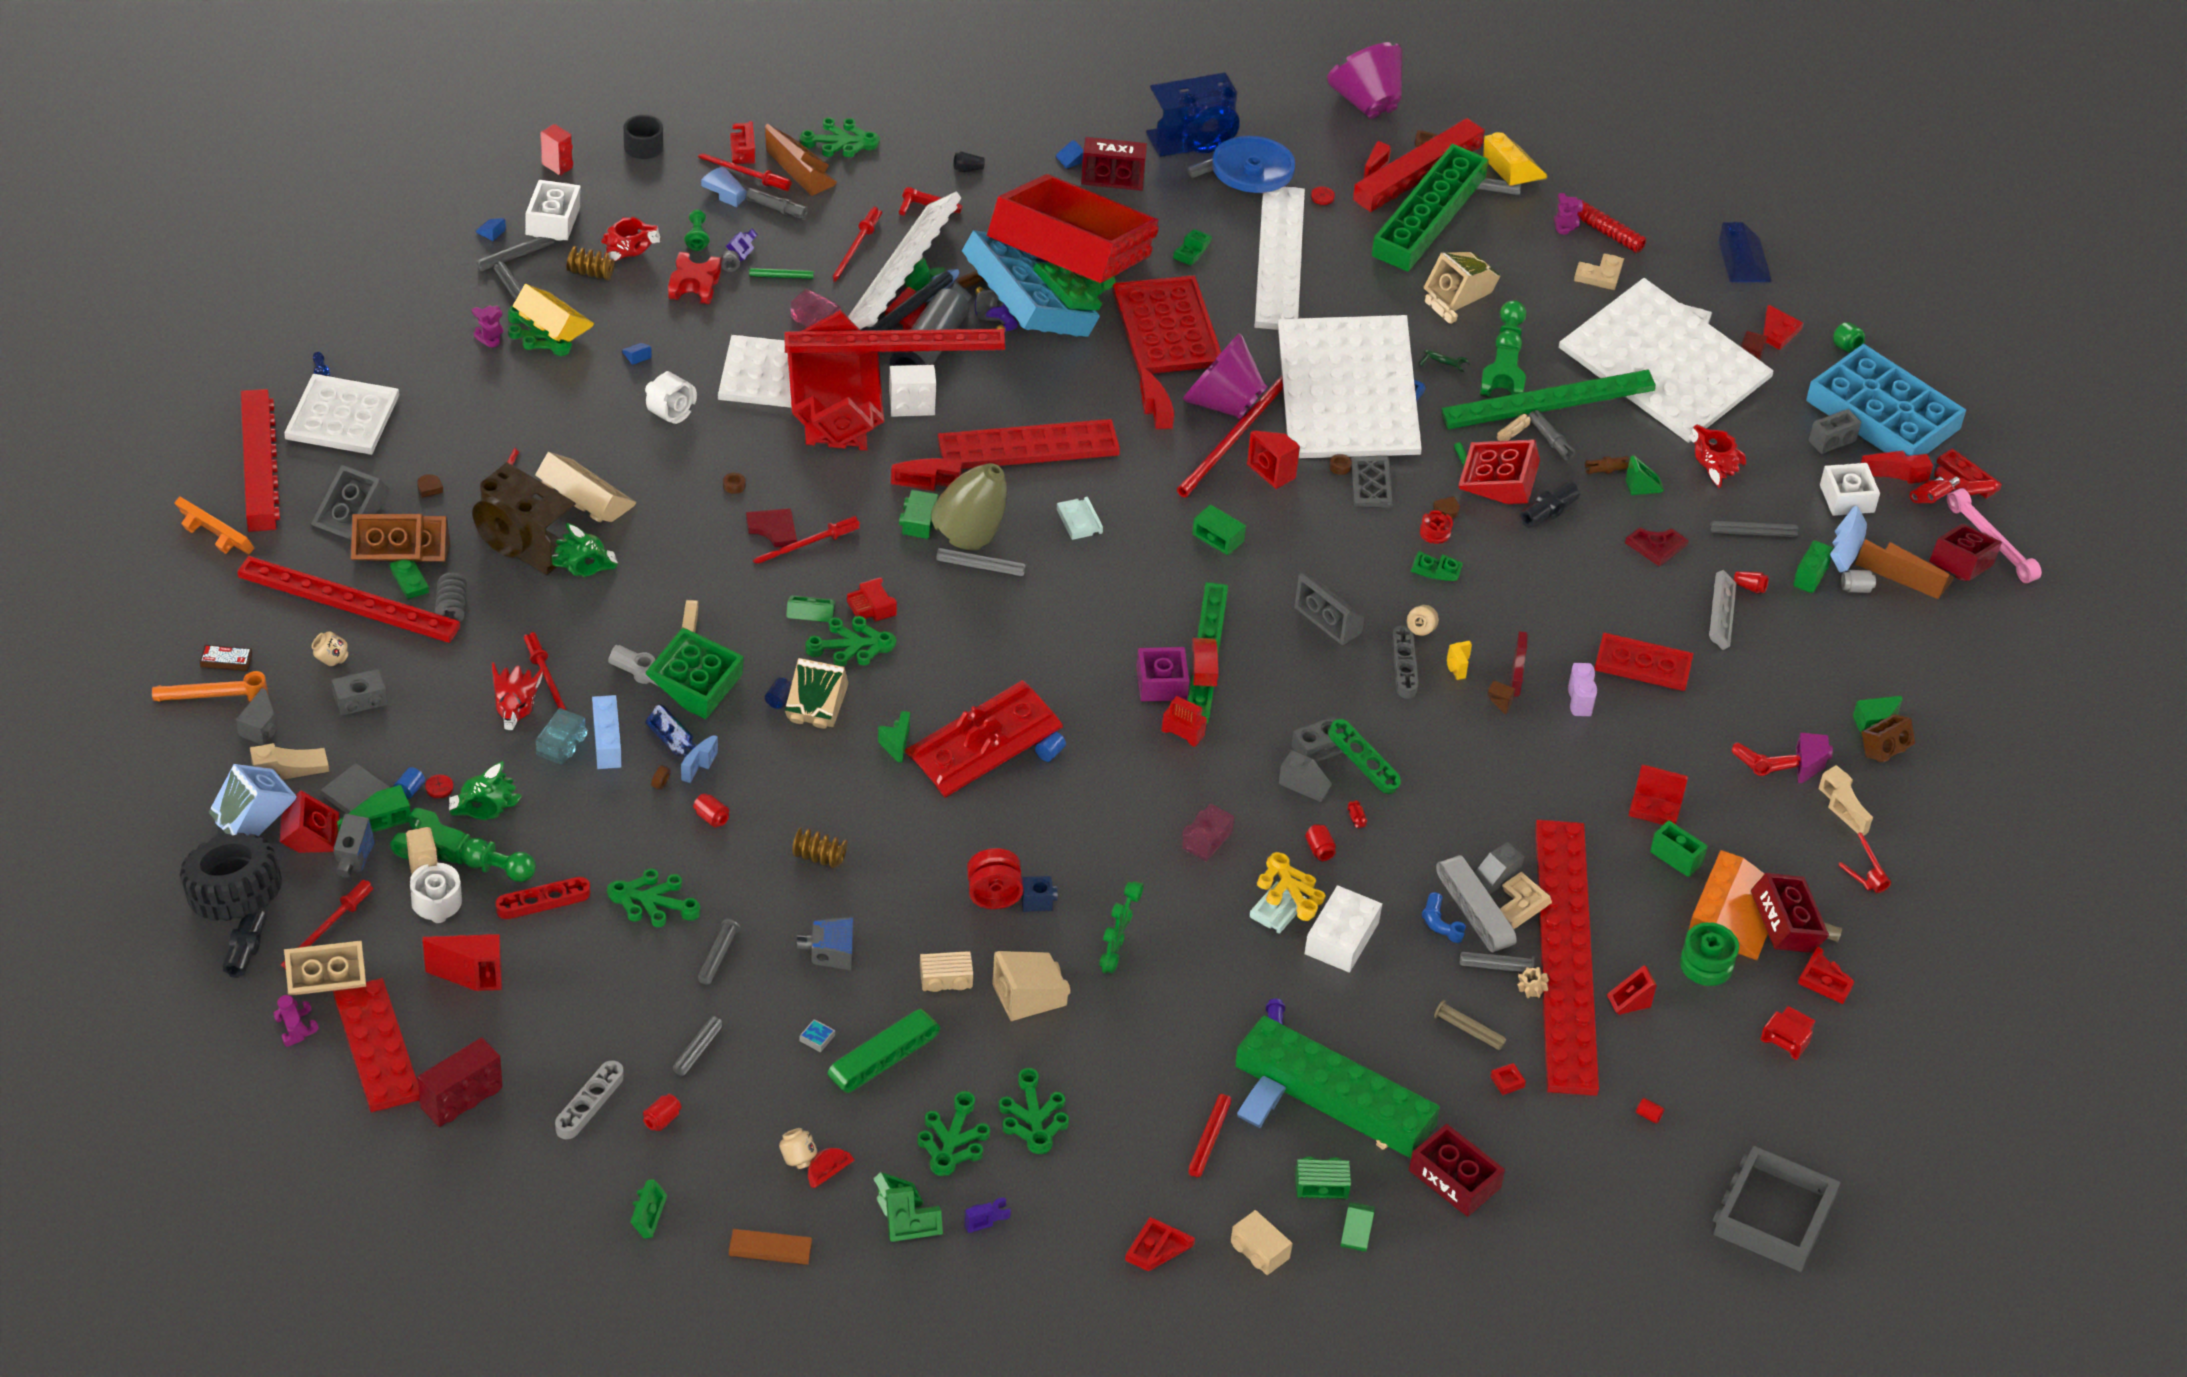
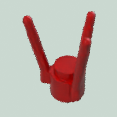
M1860 832L1858 836L1875 867L1867 873V881L1842 862H1839L1838 865L1863 884L1867 891L1873 889L1876 893H1881L1890 887L1891 880L1880 867L1868 842Z

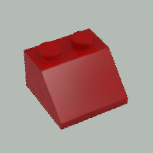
M1252 431L1250 434L1247 465L1275 489H1278L1296 478L1300 446L1296 441L1283 433Z
M301 790L296 794L295 801L281 814L280 842L298 853L334 852V846L338 837L337 821H339V812Z

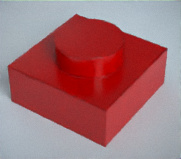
M1514 1063L1491 1071L1490 1077L1502 1095L1525 1088L1526 1081Z

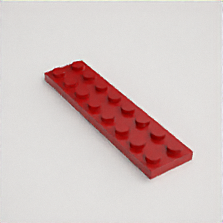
M1112 419L938 433L937 438L942 459L963 460L962 469L975 468L990 463L1002 466L1119 456L1120 447Z

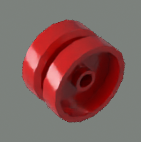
M1001 848L986 849L972 856L967 863L969 895L973 903L979 907L986 909L1006 908L1018 902L1023 895L1021 863L1018 856L1010 850Z

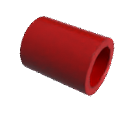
M1643 1098L1636 1109V1113L1657 1124L1665 1108Z

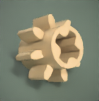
M1527 967L1523 974L1518 975L1520 981L1518 984L1519 991H1525L1527 998L1530 996L1540 998L1543 991H1548L1547 973L1541 974L1540 967L1536 969Z

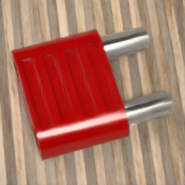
M1939 477L1935 480H1929L1911 491L1909 494L1910 499L1914 503H1934L1952 492L1953 487L1960 483V479L1954 477L1948 481Z

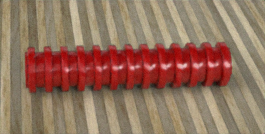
M1582 200V211L1577 213L1579 220L1582 219V222L1587 223V225L1592 226L1614 241H1618L1619 244H1623L1624 247H1628V249L1633 250L1635 253L1642 251L1646 244V237L1641 236V234L1636 233V231L1631 230L1629 227H1625L1624 224H1620L1619 221H1615L1614 218H1610L1609 215H1605L1604 212H1600V210L1595 209L1592 205L1590 206L1587 202L1584 203Z

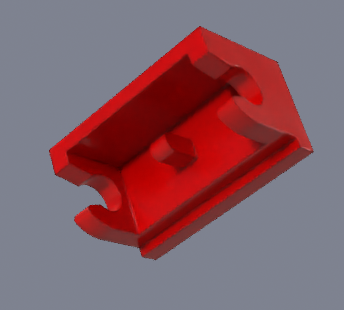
M753 121L733 124L732 129H741L742 132L730 133L732 163L755 164Z

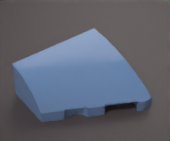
M724 167L714 169L701 179L702 187L719 193V200L738 207L746 198L747 191Z

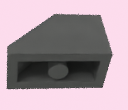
M263 688L236 719L238 736L264 745L269 738H272L277 729L267 691Z
M1291 750L1281 765L1279 785L1319 802L1323 801L1332 787L1330 780L1310 757Z
M1507 842L1490 852L1474 873L1487 892L1491 894L1503 887L1502 884L1521 872L1524 856Z

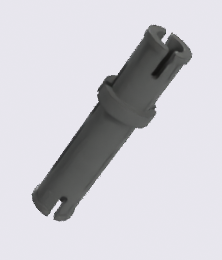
M750 188L746 195L747 201L778 210L783 215L789 214L804 219L808 212L807 206L792 202L789 198H779Z
M1534 410L1537 416L1532 411L1529 414L1530 422L1547 439L1549 446L1556 450L1564 460H1569L1568 457L1571 459L1575 455V450L1566 442L1565 436L1558 433L1539 410Z

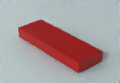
M1953 448L1939 456L1936 462L1959 479L1962 478L1967 481L1996 480ZM1998 482V487L1996 491L1983 493L1980 495L1987 499L1988 497L2001 489L2002 484Z

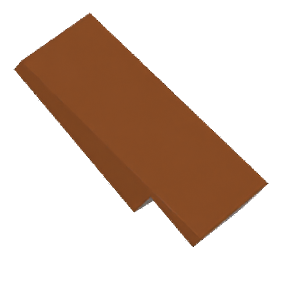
M766 124V151L811 196L836 185L837 181L825 173L829 166L826 162L792 136Z
M353 514L351 560L446 562L450 548L447 516Z
M1865 539L1855 565L1871 570L1874 573L1936 599L1942 596L1954 579L1949 573L1889 542L1885 550Z

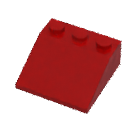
M1536 441L1471 442L1459 481V489L1505 504L1528 503L1540 463Z

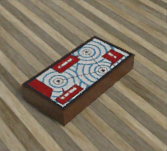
M204 644L200 658V667L248 671L252 657V648Z

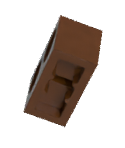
M1896 714L1862 731L1865 756L1875 759L1877 762H1886L1890 760V757L1905 752L1907 748L1915 744L1912 719Z

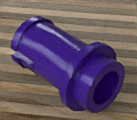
M1280 999L1269 1000L1266 1005L1268 1017L1283 1025V1012L1286 1010L1285 1004Z

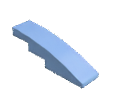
M1854 506L1835 530L1837 537L1832 542L1835 548L1830 555L1839 572H1845L1849 569L1857 557L1866 535L1867 523L1858 506Z

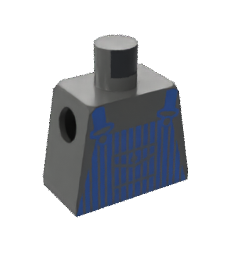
M350 814L344 815L334 846L337 875L348 878L352 871H363L375 843L369 818Z
M853 917L814 921L812 935L797 934V949L812 950L811 962L813 964L851 970Z

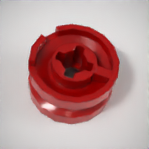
M1432 510L1429 514H1424L1419 533L1429 543H1444L1450 538L1453 520L1448 514L1443 515L1442 511Z

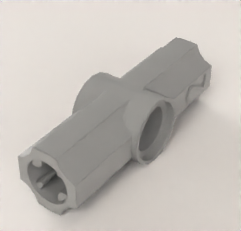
M615 645L608 659L610 664L633 674L635 681L638 683L646 684L651 682L657 685L646 675L647 669L655 661L652 654L647 652L636 653L621 645Z

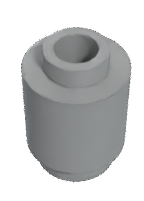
M1848 570V572L1842 573L1841 588L1842 590H1847L1848 593H1870L1872 588L1876 586V576L1872 575L1871 570Z

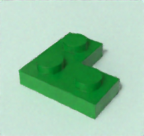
M912 1186L886 1190L888 1233L891 1242L943 1234L940 1206L915 1209Z

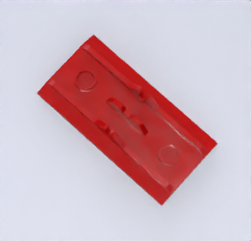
M1022 680L978 707L972 706L971 711L968 713L964 711L961 717L905 749V753L917 763L935 784L943 797L946 798L1063 728V724L1035 691Z

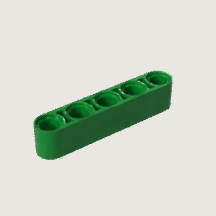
M918 1009L837 1060L829 1068L827 1075L843 1092L850 1093L935 1038L940 1031V1025L923 1009Z

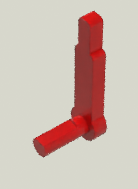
M906 187L902 194L904 200L899 209V214L905 216L910 204L913 202L927 206L941 199V197ZM957 204V209L954 212L960 213L962 205Z

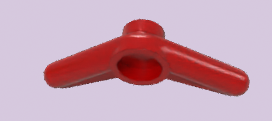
M1941 466L1937 467L1934 471L1936 478L1942 477L1944 480L1949 481L1956 477ZM1961 478L1960 483L1953 487L1952 492L1960 488L1965 489L1970 496L1994 492L1997 490L1998 482L1996 480L1967 481Z
M1739 742L1734 743L1732 747V753L1749 766L1758 776H1765L1770 772L1797 767L1801 761L1799 755L1767 757L1763 754H1757Z

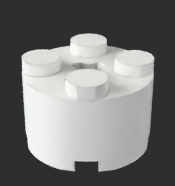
M666 371L654 381L649 382L645 388L648 410L662 419L675 424L682 422L691 413L689 408L691 404L695 405L697 399L695 387L670 371Z
M437 863V866L430 867L426 864L419 867L412 874L410 879L412 909L419 916L432 920L435 923H442L446 918L454 915L459 910L462 904L461 882L456 869L444 863Z

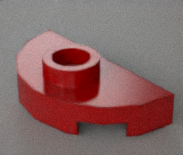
M826 1148L819 1151L811 1160L808 1168V1180L811 1188H816L855 1159L849 1152L840 1148Z

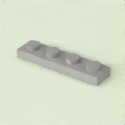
M1724 570L1717 572L1715 577L1709 631L1712 642L1716 643L1722 650L1730 647L1737 584Z

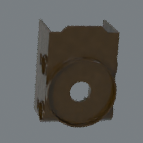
M506 462L481 481V500L474 505L472 510L474 524L484 541L496 552L510 558L518 557L521 561L548 575L557 568L552 564V555L557 554L555 553V548L558 545L555 542L561 538L547 531L546 528L576 505V503ZM537 494L541 496L543 499L539 501L533 496Z

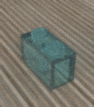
M559 708L536 738L537 756L563 765L566 759L574 754L578 743L582 742L586 737L585 717Z

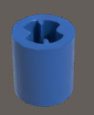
M1056 731L1041 740L1035 746V752L1040 759L1049 762L1065 748L1066 741Z
M409 767L394 783L393 787L401 785L406 798L411 799L424 784L425 777L418 769Z

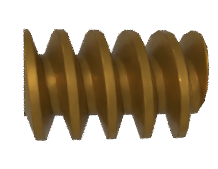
M573 246L568 255L566 269L567 272L571 270L572 273L576 274L579 271L580 275L587 273L589 277L595 275L598 279L603 277L604 280L609 281L614 270V259L610 260L609 253H606L604 258H602L601 251H598L596 256H593L592 249L589 250L587 255L585 254V248H581L580 252L577 253V246Z
M800 827L794 838L792 851L794 857L802 855L804 860L811 858L814 863L820 860L822 865L825 866L829 863L831 868H836L844 860L848 841L844 840L841 845H838V837H835L831 843L829 842V834H826L823 840H821L819 831L815 833L814 837H811V829L808 828L805 834H802V828Z

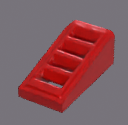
M1377 141L1365 165L1364 178L1389 163L1391 146Z

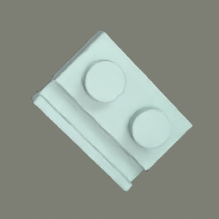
M1084 497V500L1081 501L1074 499L1057 503V511L1072 540L1092 536L1095 532L1103 533V526L1088 497Z
M1276 881L1269 890L1274 889L1279 882ZM1287 889L1283 893L1279 905H1272L1267 902V892L1250 911V918L1268 928L1273 927L1280 934L1297 914V905Z

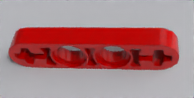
M575 877L501 895L495 902L496 914L502 919H512L585 901L591 895L590 882L584 877ZM552 892L562 894L559 898H551L549 896ZM528 898H535L538 900L534 904H527L525 902V900Z

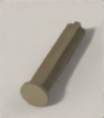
M1445 1000L1441 1001L1435 1011L1434 1018L1440 1017L1498 1050H1501L1506 1042L1504 1036L1446 1005Z

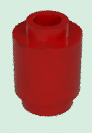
M704 793L695 800L693 808L696 810V814L712 827L722 826L728 821L729 808L714 796Z
M1319 824L1311 826L1305 834V838L1314 857L1318 858L1319 861L1330 860L1336 854V845L1328 828L1325 825Z
M672 1094L661 1096L643 1112V1121L650 1130L661 1131L679 1115L682 1106L679 1100Z

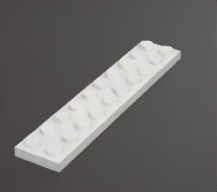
M1282 187L1271 192H1263L1254 328L1278 330V319H1298L1305 191L1303 188Z
M957 192L927 205L849 314L848 318L860 330L866 326L870 328L876 324L879 314L886 310L888 301L896 296L895 292L905 283V277L914 270L913 266L922 259V253L931 246V240L940 233L939 229L948 222V216L957 209V204L961 199Z

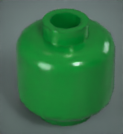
M1845 322L1836 328L1833 341L1838 348L1851 353L1865 343V333L1858 326Z

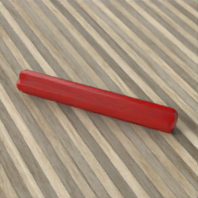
M1218 1095L1189 1165L1188 1174L1190 1176L1199 1178L1203 1173L1231 1105L1232 1099L1229 1095Z

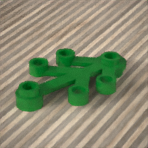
M831 117L823 119V129L835 135H816L811 130H804L800 134V143L807 149L813 148L816 142H828L822 146V154L825 157H831L835 152L843 148V155L850 158L863 148L874 150L880 143L879 135L874 132L863 131L856 126V121L853 118L844 119L843 129L851 131L856 136L849 135L837 127L835 120Z
M513 305L508 310L509 322L512 324L523 323L532 329L521 330L520 326L511 325L508 328V336L511 339L523 338V347L527 350L534 348L551 349L553 354L557 356H565L572 348L571 341L563 339L560 341L554 340L548 336L549 331L546 329L543 331L535 327L532 319L530 321L524 319L519 315V310L513 307ZM536 338H544L547 341H536Z
M857 616L852 620V629L868 636L867 638H862L844 627L843 621L840 618H832L829 621L830 632L837 633L846 639L822 640L819 636H811L805 643V651L811 657H819L824 653V649L847 648L845 651L834 653V665L845 666L847 661L857 653V663L865 666L879 652L888 653L892 651L896 645V637L890 632L874 630L866 625L864 617ZM863 647H870L868 650H861Z
M647 869L640 878L629 882L622 880L613 881L607 887V895L614 903L622 904L627 912L628 919L633 922L642 919V908L639 905H634L631 899L641 902L650 916L654 927H663L666 924L665 912L658 910L655 905L680 910L681 917L688 921L696 920L700 916V904L696 899L687 898L681 901L660 896L669 891L681 889L682 878L677 874L669 875L667 882L645 891L636 889L645 885H655L658 882L657 870Z
M1137 881L1128 882L1124 890V896L1128 897L1125 905L1115 903L1111 917L1116 918L1115 928L1108 926L1104 933L1103 941L1108 942L1107 953L1104 952L1099 963V966L1102 967V973H1114L1119 962V954L1116 953L1123 944L1125 933L1123 932L1133 915V910L1130 909L1132 901L1139 902L1144 889L1143 883Z
M1024 1068L1019 1072L1018 1084L1025 1091L1028 1110L1016 1104L1011 1097L1005 1096L999 1100V1111L1003 1114L1012 1113L1031 1125L1032 1131L1018 1124L1017 1119L1013 1117H1007L1003 1120L1002 1130L1005 1134H1016L1026 1140L1027 1147L1031 1152L1045 1154L1052 1148V1137L1059 1130H1065L1069 1126V1116L1066 1113L1059 1112L1055 1114L1054 1121L1045 1130L1042 1128V1123L1055 1109L1059 1110L1064 1107L1065 1096L1061 1092L1052 1093L1050 1100L1039 1110L1035 1090L1038 1086L1039 1074L1033 1068Z
M968 1091L959 1092L955 1096L954 1108L956 1113L949 1132L941 1122L938 1112L929 1111L925 1114V1125L928 1128L934 1129L944 1144L942 1151H940L933 1142V1135L929 1131H921L917 1136L918 1146L926 1149L932 1157L930 1169L936 1175H950L954 1172L956 1164L968 1159L978 1161L983 1156V1147L978 1143H972L968 1146V1149L953 1154L956 1147L975 1139L985 1141L990 1136V1127L985 1123H979L975 1128L960 1134L966 1115L975 1108V1097ZM927 1138V1139H929V1140H928V1141H923V1140H921V1139Z

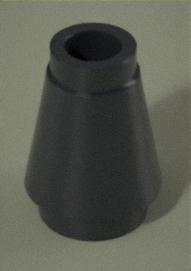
M963 151L955 153L953 167L959 170V172L984 169V157Z

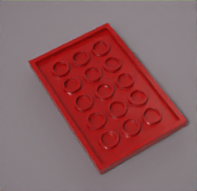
M1195 275L1113 284L1112 292L1139 375L1141 369H1146L1153 374L1209 368L1221 353Z

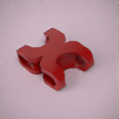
M680 251L676 259L677 270L672 272L670 276L668 299L679 300L682 294L693 292L700 296L701 304L710 305L714 295L712 286L718 283L721 273V257L711 256L707 262L697 264L689 259L690 253Z

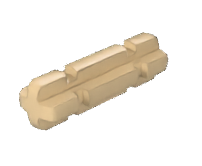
M1431 292L1425 296V303L1449 324L1457 321L1458 314L1436 294Z
M1526 414L1520 415L1497 433V440L1509 441L1510 438H1513L1530 425L1531 418Z

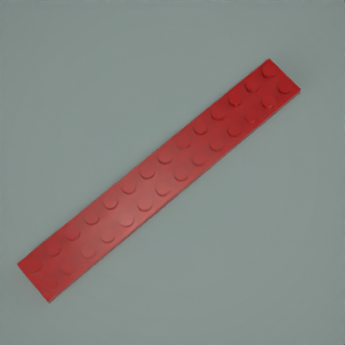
M1536 820L1538 886L1550 896L1552 901L1550 905L1539 912L1542 974L1547 973L1549 980L1547 982L1548 991H1543L1547 1092L1597 1096L1599 1082L1584 823Z

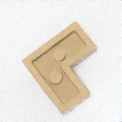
M1604 254L1600 266L1579 262L1574 281L1615 290L1624 258Z
M1522 872L1502 884L1504 892L1513 900L1501 907L1500 910L1513 930L1552 903L1550 896Z

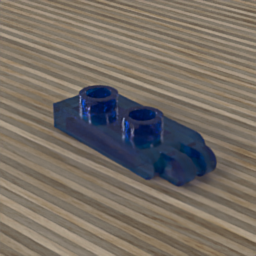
M658 704L645 723L677 756L682 755L686 758L690 753L686 747L690 750L696 747L691 741L694 738L693 735L664 705Z

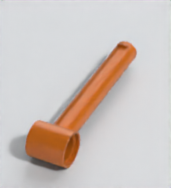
M253 671L246 674L243 681L173 686L159 685L152 687L153 701L161 702L172 699L247 695V699L251 702L262 688L266 689L267 694L268 689L265 675L262 672Z

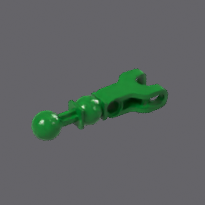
M1516 300L1508 301L1503 304L1500 310L1501 321L1505 325L1500 327V333L1495 341L1497 349L1495 362L1486 366L1483 370L1480 395L1490 396L1492 390L1496 388L1507 389L1511 395L1523 393L1526 375L1517 366L1518 354L1522 348V329L1518 326L1524 322L1527 316L1526 308L1521 302Z
M414 808L408 816L413 830L425 827L431 828L437 859L451 863L457 862L460 865L464 862L470 868H482V871L485 873L491 865L505 869L507 876L515 882H526L534 876L536 862L532 855L526 852H515L510 856L496 852L495 842L491 841L488 843L481 838H470L469 834L440 824L437 815L432 811ZM397 833L390 841V847L394 854L409 860L407 836L405 833Z

